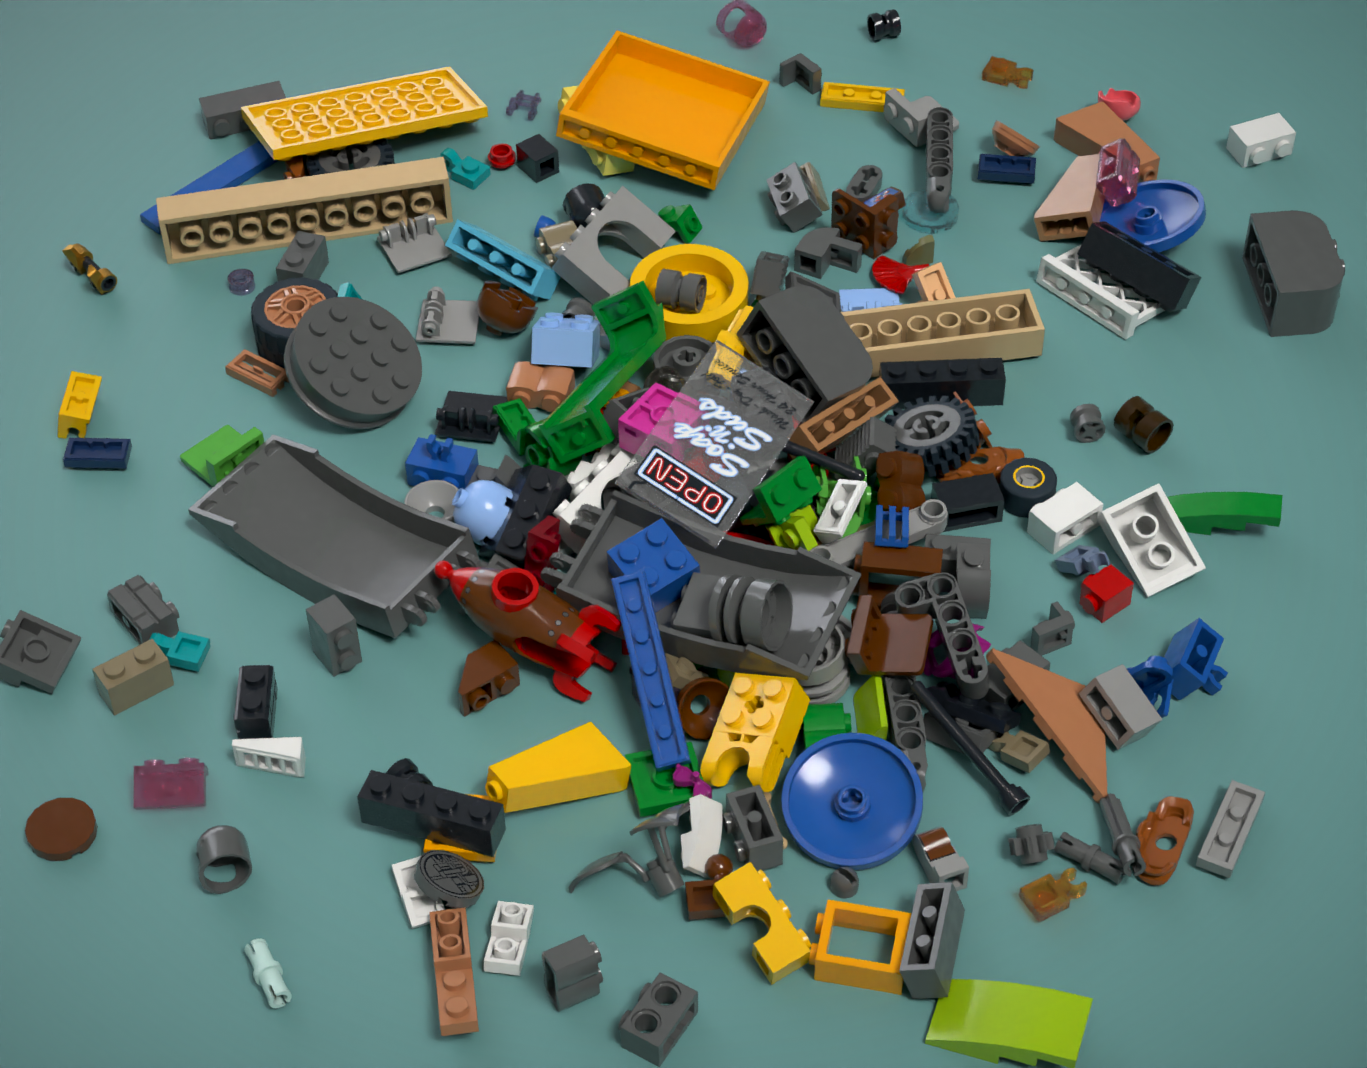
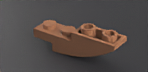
M466 907L429 912L441 1036L479 1032Z

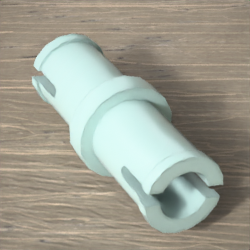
M262 938L254 939L250 942L255 952L252 951L249 944L244 949L254 969L253 978L258 985L262 986L270 1007H283L286 1004L281 995L284 996L288 1003L292 998L291 992L282 978L283 969L280 963L273 959L266 940Z

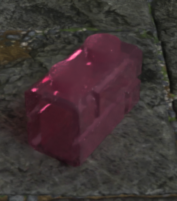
M1120 138L1101 147L1096 179L1097 189L1102 195H1105V199L1112 207L1129 203L1137 196L1140 158L1134 150H1131V146L1125 138Z

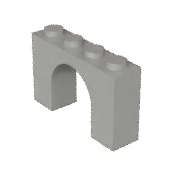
M624 186L616 194L610 191L600 203L603 207L602 210L599 211L595 208L585 220L588 224L586 228L580 225L570 236V239L573 241L571 245L565 242L554 255L558 260L551 269L592 304L630 286V281L602 256L598 247V236L611 235L618 237L645 258L649 254L661 249L675 233L672 227Z

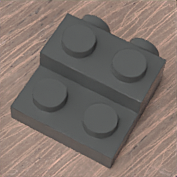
M20 610L14 621L7 620L0 635L1 638H4L0 644V679L18 687L24 681L53 694L82 637Z

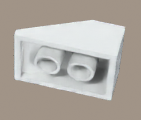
M1159 483L1101 511L1098 518L1099 524L1111 546L1147 598L1206 569Z

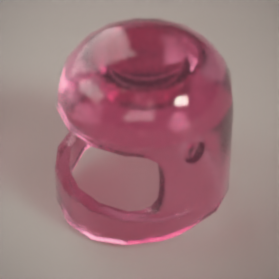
M744 0L730 2L720 10L717 16L716 25L718 30L742 47L757 45L762 41L767 32L765 17ZM733 9H741L745 16L737 24L735 30L726 32L724 25L727 16Z

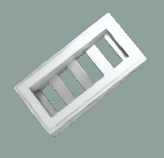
M302 737L232 740L236 766L293 777H304L306 757Z

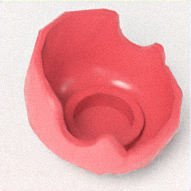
M1110 88L1105 96L1102 91L1098 92V103L1103 101L1123 121L1132 118L1139 112L1141 101L1139 96L1132 91H1115L1113 88Z

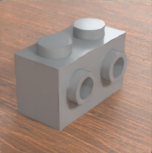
M1123 664L1096 676L1079 693L1118 750L1145 737L1163 720Z

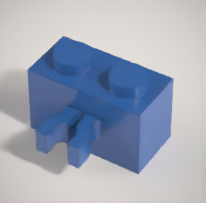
M430 434L428 439L418 437L405 462L408 485L415 486L428 480H442L453 484L458 489H465L477 465H479L477 449L453 445L452 438H447L445 443L436 441V435Z
M1200 618L1174 634L1164 657L1173 668L1171 694L1178 700L1183 699L1202 686L1208 693L1214 695L1222 688V685L1218 682L1226 678L1228 674L1222 667L1214 665L1224 638Z

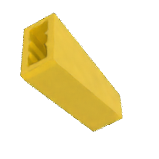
M590 721L489 766L485 790L489 799L503 804L504 812L508 813L623 791L628 787L631 764Z

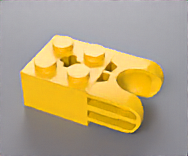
M735 673L701 763L700 771L704 782L710 786H725L734 771L743 765L749 764L747 776L753 786L760 785L763 792H770L774 789L785 758H790L810 702V698L796 678Z

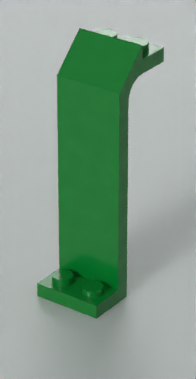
M644 281L595 302L591 306L608 336L610 352L539 425L560 464L607 445L616 438L600 409L666 340L663 304H656Z

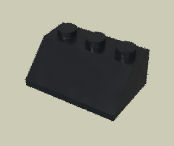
M537 465L515 469L507 487L513 494L512 499L507 497L505 505L510 508L508 515L492 539L484 538L485 545L480 547L479 557L490 560L494 553H497L517 567L524 569L528 531L549 515L557 518L553 514L554 510L565 499L568 500L573 488L561 472Z

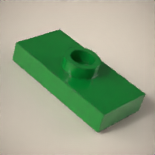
M521 398L494 405L492 409L494 414H499V425L517 453L518 431L536 422Z

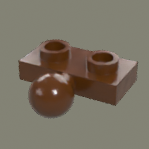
M715 854L708 858L705 864V873L710 880L685 882L689 920L726 917L713 897V884L733 872V864L727 856Z

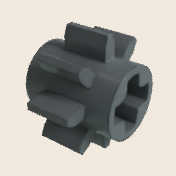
M1031 824L1015 828L1016 837L1008 838L1011 855L1020 856L1022 864L1048 860L1047 850L1055 849L1052 832H1043L1042 824Z

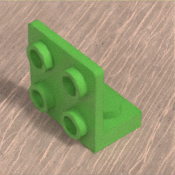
M225 425L182 453L180 459L181 462L214 487L264 443L263 433L256 427H253L241 435L230 425Z

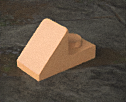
M942 262L935 263L912 274L922 298L918 302L956 298Z

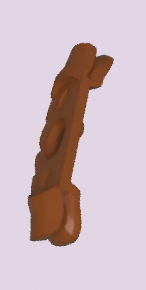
M1001 446L977 449L975 454H970L971 459L983 457L988 460L986 463L974 464L970 460L968 462L960 460L961 467L955 469L950 465L948 466L949 473L943 474L941 469L935 470L936 478L939 482L994 473L997 483L1000 484L1001 471L1005 465L1015 459L1024 458V452L1019 448H1005Z
M1173 796L1165 797L1159 802L1155 812L1149 811L1147 819L1141 822L1136 830V836L1140 840L1139 850L1146 863L1145 871L1138 876L1150 885L1165 884L1176 870L1193 821L1194 809L1188 799ZM1171 837L1177 844L1170 850H1162L1156 846V842L1160 838Z

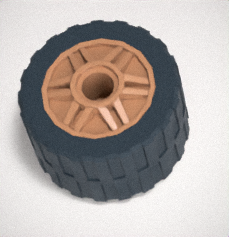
M305 277L280 280L263 289L255 297V301L251 306V319L259 356L285 369L284 351L290 334L309 308L325 299L337 297L338 293L336 290H333L330 285L320 280Z

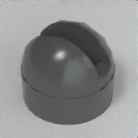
M847 866L837 868L830 879L831 892L843 899L853 897L859 889L857 873Z

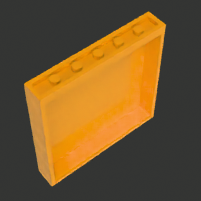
M617 30L561 110L556 136L715 190L765 105L770 81Z

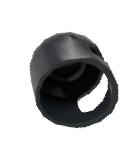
M589 183L581 184L572 188L566 194L563 201V209L577 228L580 225L586 228L588 225L585 222L586 218L595 208L599 211L602 210L603 207L600 203L605 196L599 186Z

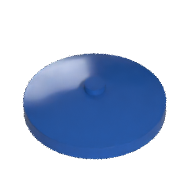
M1150 180L1127 186L1106 197L1100 222L1105 221L1155 251L1162 252L1185 242L1201 228L1206 218V207L1201 192L1188 183L1177 180Z
M841 733L815 742L794 761L786 775L782 789L781 801L784 821L794 842L812 859L836 869L847 866L853 870H864L891 860L911 842L922 818L923 792L915 767L908 757L896 746L884 739L869 734Z

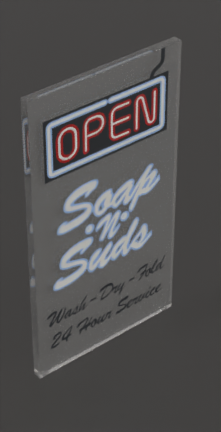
M716 340L617 478L615 484L709 545L717 548L754 493L752 489L760 484L814 401Z

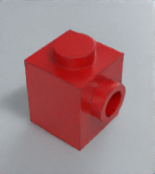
M1110 564L1100 570V572L1090 574L1083 580L1079 604L1088 614L1093 615L1103 623L1130 605L1134 582Z

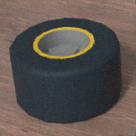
M1025 457L1015 459L1006 464L1001 471L999 485L1005 499L1004 508L1013 515L1029 518V511L1033 506L1045 502L1056 494L1057 476L1052 467L1036 458Z

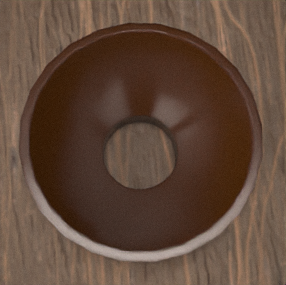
M702 677L692 680L680 691L676 701L683 730L687 734L697 739H711L729 690L725 683L714 678ZM698 695H705L707 698L706 708L700 713H693L691 710L692 700Z

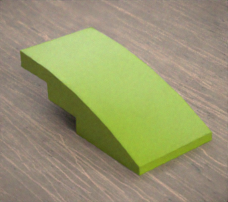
M951 979L948 997L938 998L925 1044L998 1064L999 1058L1003 1057L1036 1066L1038 1059L1075 1068L1093 998L1019 983L977 979Z

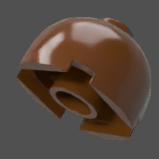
M490 280L485 281L477 299V312L482 321L487 324L486 329L495 335L502 336L503 332L514 334L527 328L538 310V307H534L536 303L527 295L512 287L509 290L499 289L501 283Z

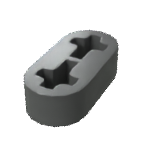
M874 165L860 167L848 184L846 193L861 202L876 195L882 186V170Z

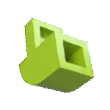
M810 504L801 509H795L790 513L791 518L780 525L765 524V528L774 546L794 550L802 547L810 551L818 545L814 538L816 534L813 532L818 519Z

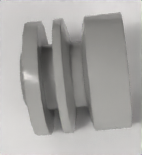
M837 625L809 679H797L810 698L809 704L834 703L845 694L850 685V668L848 666V658L845 655V639Z

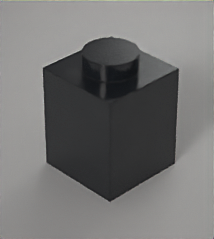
M536 134L516 144L517 166L534 182L538 183L559 173L558 150L540 134Z

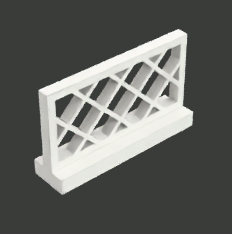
M1081 245L1056 258L1050 254L1041 258L1036 279L1037 283L1125 340L1133 336L1135 327L1165 311L1157 303L1145 301V299L1154 300L1153 298H1145L1136 294L1133 288L1123 287L1122 283L1112 280L1109 274L1100 273V270L1088 266L1085 263L1086 260L1078 259L1080 256L1077 253ZM1080 268L1093 269L1094 272L1080 271ZM1102 282L1116 284V286L1102 285ZM1125 297L1139 298V301L1125 300Z

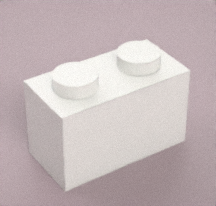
M1280 113L1230 126L1226 149L1242 168L1291 155L1296 132Z
M1075 482L1066 489H1060L1045 502L1033 506L1029 511L1027 533L1050 553L1055 554L1100 526L1098 518L1103 509V503L1078 482Z

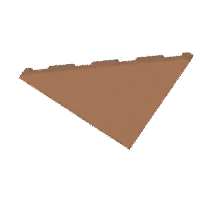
M992 648L986 654L988 662L997 665L1006 677L1003 680L1019 702L1023 699L1035 715L1033 718L1034 722L1049 741L1053 739L1065 754L1063 760L1079 780L1081 778L1085 780L1094 792L1092 798L1100 804L1101 798L1107 797L1108 794L1105 731L1079 695L1086 686Z

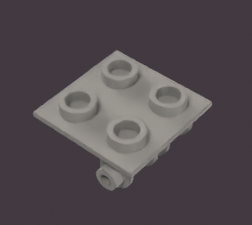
M424 213L421 216L414 217V222L411 218H408V227H406L402 220L399 221V224L383 226V230L379 231L377 240L397 273L452 256L434 227L437 224L434 214L428 215V213Z
M435 286L427 293V299H423L416 342L475 344L480 318L477 312V301L445 300V293L442 288Z

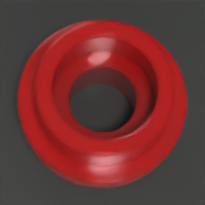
M496 144L491 147L488 154L489 164L499 169L508 168L516 161V154L508 144Z

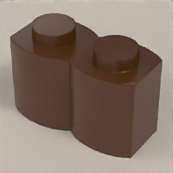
M899 450L879 453L876 463V473L880 483L877 505H883V511H889V506H896V512H902V507H909V510L921 506L925 502V494L921 487L924 480L922 457L919 454Z

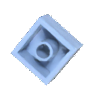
M545 313V317H540L532 327L531 364L592 368L599 357L601 324L599 320H593L591 315H575V319L563 318L561 313Z

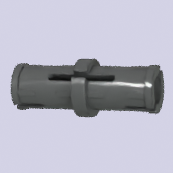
M1067 832L1061 834L1060 838L1063 840L1058 839L1054 849L1055 853L1081 864L1082 869L1087 872L1092 870L1114 881L1116 884L1121 883L1123 880L1121 875L1125 876L1120 860L1102 852L1101 847L1096 844L1090 846L1069 835Z

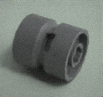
M662 269L656 283V304L662 303L663 307L675 309L679 305L683 311L699 313L703 308L706 298V276L689 273L683 277L681 271Z

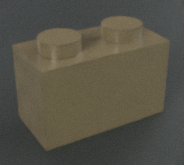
M153 638L92 669L99 695L114 716L174 685L169 660Z

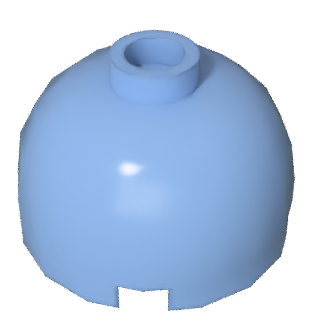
M478 480L469 484L465 489L460 488L452 500V505L455 506L453 512L454 523L468 527L473 542L481 546L485 545L483 539L485 537L492 539L508 515L510 508L505 505L507 497L512 499V491L490 480Z

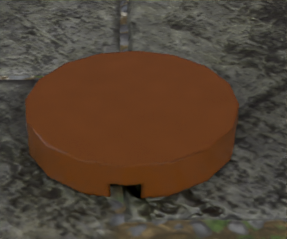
M56 798L46 801L34 809L27 819L25 834L29 846L38 857L49 861H65L71 859L73 854L79 851L83 853L91 846L96 838L98 826L93 810L84 801L75 798Z

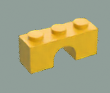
M749 862L713 884V897L731 925L747 917L758 918L766 924L769 932L763 938L753 943L752 956L772 985L809 962L811 943L802 929L796 930L789 920L791 913L782 899L776 900L769 890L772 886L766 874L761 869L757 871L752 863Z

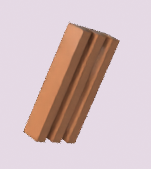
M246 349L225 366L227 375L272 397L277 394V388L281 390L285 387V381L289 383L284 368ZM263 371L275 376L276 378L264 373Z

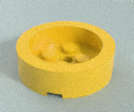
M679 244L659 249L642 259L635 267L630 278V286L644 281L655 301L656 283L662 269L681 271L683 277L689 273L706 276V298L703 308L699 313L683 311L679 305L675 309L663 307L666 340L677 336L690 335L704 338L711 343L716 342L722 329L728 330L739 309H744L745 306H748L749 282L744 267L727 252L707 245Z

